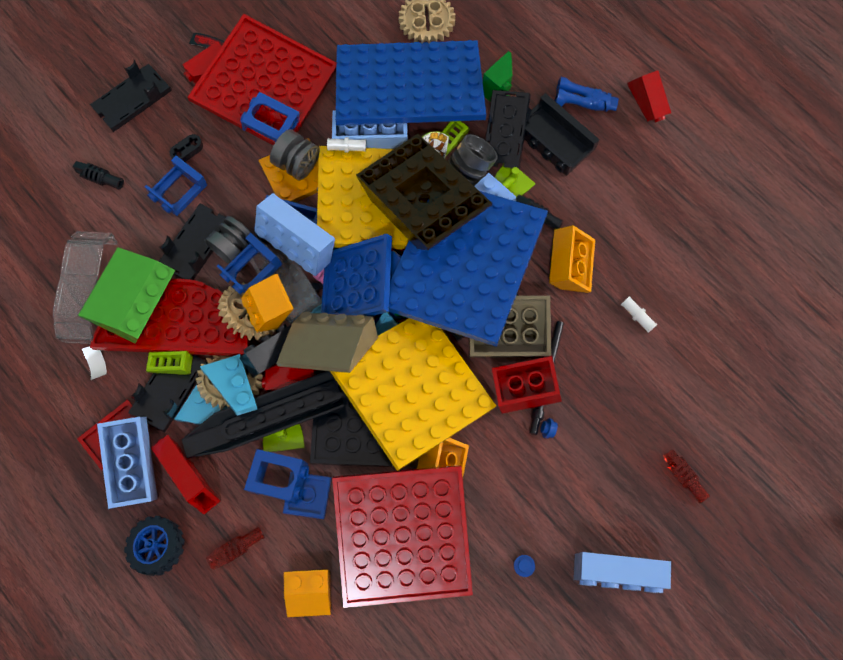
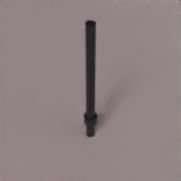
M560 321L556 322L551 341L553 363H555L564 325ZM544 405L533 409L529 434L537 435L540 421L543 420L545 413L543 411Z

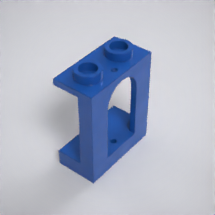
M261 92L252 98L248 111L244 112L240 119L242 130L245 131L248 127L275 142L286 130L292 129L294 131L300 121L299 111ZM261 105H265L287 116L280 130L254 118Z
M175 156L171 160L174 167L152 189L147 185L145 188L148 191L147 196L154 203L158 201L162 204V209L168 214L172 212L178 216L207 186V183L200 173L178 156ZM183 174L194 185L178 202L170 204L163 198V194Z
M252 233L245 238L250 244L224 269L219 264L217 265L222 271L219 275L227 283L232 281L234 283L232 287L240 295L243 292L245 293L249 287L270 277L283 264ZM258 252L270 262L248 284L243 285L237 282L238 272Z
M256 449L244 490L253 494H261L297 504L298 499H301L303 494L302 485L304 479L309 474V463L302 459ZM271 463L290 468L294 474L292 484L285 488L264 484L263 480L268 464Z

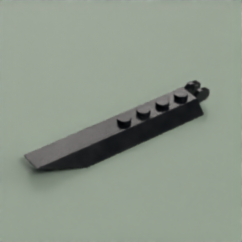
M330 371L322 372L254 398L257 410L237 416L229 407L214 413L182 439L186 458L226 452L343 408V399L348 397L344 391L340 392V385Z

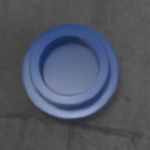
M551 418L543 421L540 428L543 438H553L556 435L557 422H554Z
M521 555L514 561V570L519 576L528 577L535 570V562L530 556Z

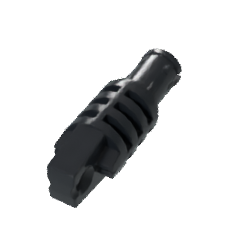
M76 161L72 166L75 172L80 174V177L102 186L109 185L118 190L124 185L123 178L111 175L108 170L91 163L85 164Z
M521 195L517 196L516 202L547 210L548 213L544 222L546 225L555 230L561 227L563 220L549 213L548 208H544L543 205H539V203Z

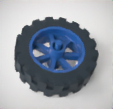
M150 516L146 517L144 521H139L137 526L130 530L131 534L126 538L127 547L124 548V553H127L125 558L131 564L130 567L138 573L149 576H160L165 571L169 572L172 570V566L174 564L177 565L180 560L178 558L184 551L182 545H184L185 541L182 538V530L178 529L179 526L171 520L160 516H155L154 518ZM157 531H163V533L157 539ZM166 538V544H163L162 541ZM149 551L147 559H145L144 553ZM154 554H156L158 559L152 561Z

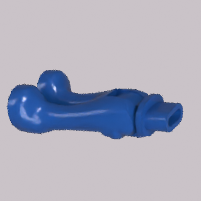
M562 76L559 78L555 102L561 107L565 103H570L590 110H604L605 112L608 110L616 111L619 98L611 96V93L607 94L601 89L581 86Z

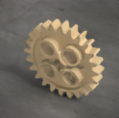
M405 0V5H401V11H399L400 30H403V35H408L409 40L414 38V42L420 40L421 43L425 41L430 43L431 41L437 42V39L444 41V36L449 37V32H453V26H455L454 7H450L451 3H446V0ZM425 6L428 7V21L430 31L426 30Z
M231 286L224 290L218 301L217 309L220 310L218 315L224 317L221 321L222 323L228 322L227 329H234L233 334L239 332L241 338L247 335L248 340H251L254 336L259 341L260 337L263 338L268 334L272 336L276 332L275 330L277 329L256 333L254 326L250 322L248 312L242 304L241 297L244 295V292L240 295Z
M213 355L214 359L206 358L209 364L232 356ZM244 366L245 372L248 374L247 378L252 393L259 395L257 388H262V373L252 378ZM201 370L197 371L199 376L196 378L197 389L200 391V396L204 398L206 404L211 402L212 408L219 404L220 410H223L225 406L229 408L230 406L220 392L212 385L209 378Z

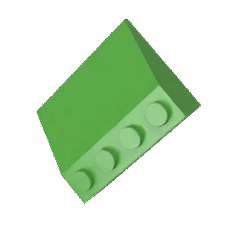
M118 247L78 316L136 344L175 270L157 260Z

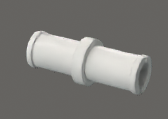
M345 137V139L328 138L327 151L336 150L344 151L345 153H349V151L366 152V139L353 140L349 139V137Z
M630 296L621 304L633 316L632 319L634 321L637 320L648 333L657 325L645 313L646 310L644 308L641 309Z

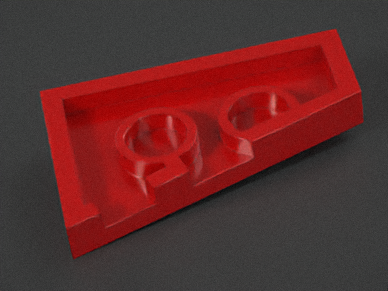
M127 399L97 424L135 418L128 413L133 404ZM95 424L77 440L101 471H103L98 427Z

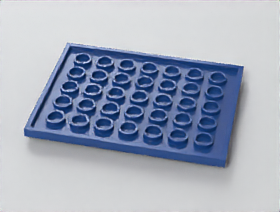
M478 40L337 45L336 125L486 120Z
M480 191L492 202V206L429 250L417 249L410 241L408 242L390 281L389 312L497 347L548 211Z

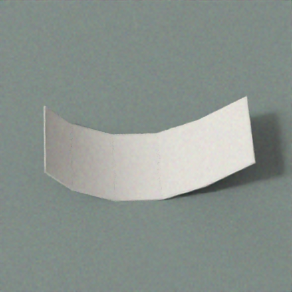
M90 346L83 348L82 351L91 371V380L105 375L107 369L101 351L92 350Z

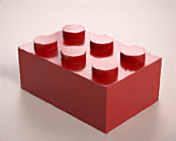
M552 356L492 368L498 406L502 414L562 402Z

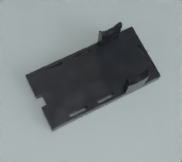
M134 60L130 67H124L129 78L90 104L100 118L105 117L103 121L113 132L172 91L170 86L150 64L139 69Z
M493 90L486 141L490 142L498 158L492 167L504 164V168L512 169L517 167L520 170L526 123H530L532 111L529 108L530 93Z
M200 203L175 239L172 241L167 235L164 244L159 246L164 253L159 262L179 272V274L174 272L173 275L180 279L194 280L213 253V250L206 244L205 239L214 230L223 234L218 225L220 223L225 224L224 219L226 217L221 214L214 215L212 209Z
M192 355L193 360L190 374L153 373L145 387L139 383L135 393L131 395L135 403L128 413L133 417H147V419L153 421L147 420V424L166 432L196 384V378L199 377L197 371L201 370V364L208 363Z

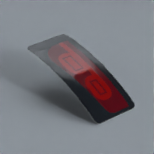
M193 33L189 44L208 48L217 41L223 45L224 41L209 35Z

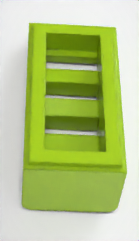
M450 121L442 131L452 141L451 144L448 143L446 156L469 132V127L461 121ZM453 128H458L460 130V133L455 131ZM450 132L456 136L455 139L449 135Z
M187 351L149 352L146 371L150 373L187 375L191 373L193 357ZM157 358H159L158 367H156Z

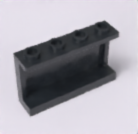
M546 93L540 97L539 104L532 109L530 123H526L524 140L528 142L532 149H536L546 161H550L555 166L557 171L566 176L596 149L600 140Z

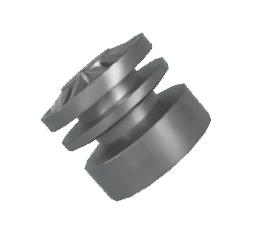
M289 129L282 133L275 142L270 153V163L281 170H286L287 174L300 181L307 177L314 168L319 158L320 148L308 139L304 140L300 134L292 129Z
M469 134L463 138L448 162L475 186L484 178L487 171L490 170L498 158L496 151L487 141L476 135Z
M227 216L224 219L225 224L220 223L218 225L223 234L214 230L205 239L206 244L228 264L241 253L240 249L244 250L250 244L245 238L251 233L246 226L231 216Z

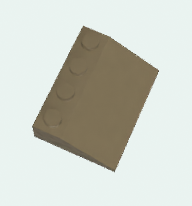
M516 296L497 347L468 338L469 358L551 356L550 296Z
M301 313L291 325L278 358L277 366L350 373L378 339L373 316Z

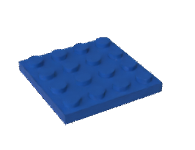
M383 234L333 250L331 262L324 268L321 313L375 316L389 312L392 236Z

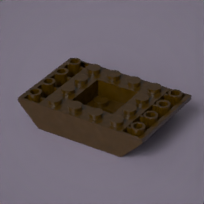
M419 134L356 174L370 200L417 249L421 250L431 249L492 206L491 201ZM424 198L429 199L427 203L420 202Z

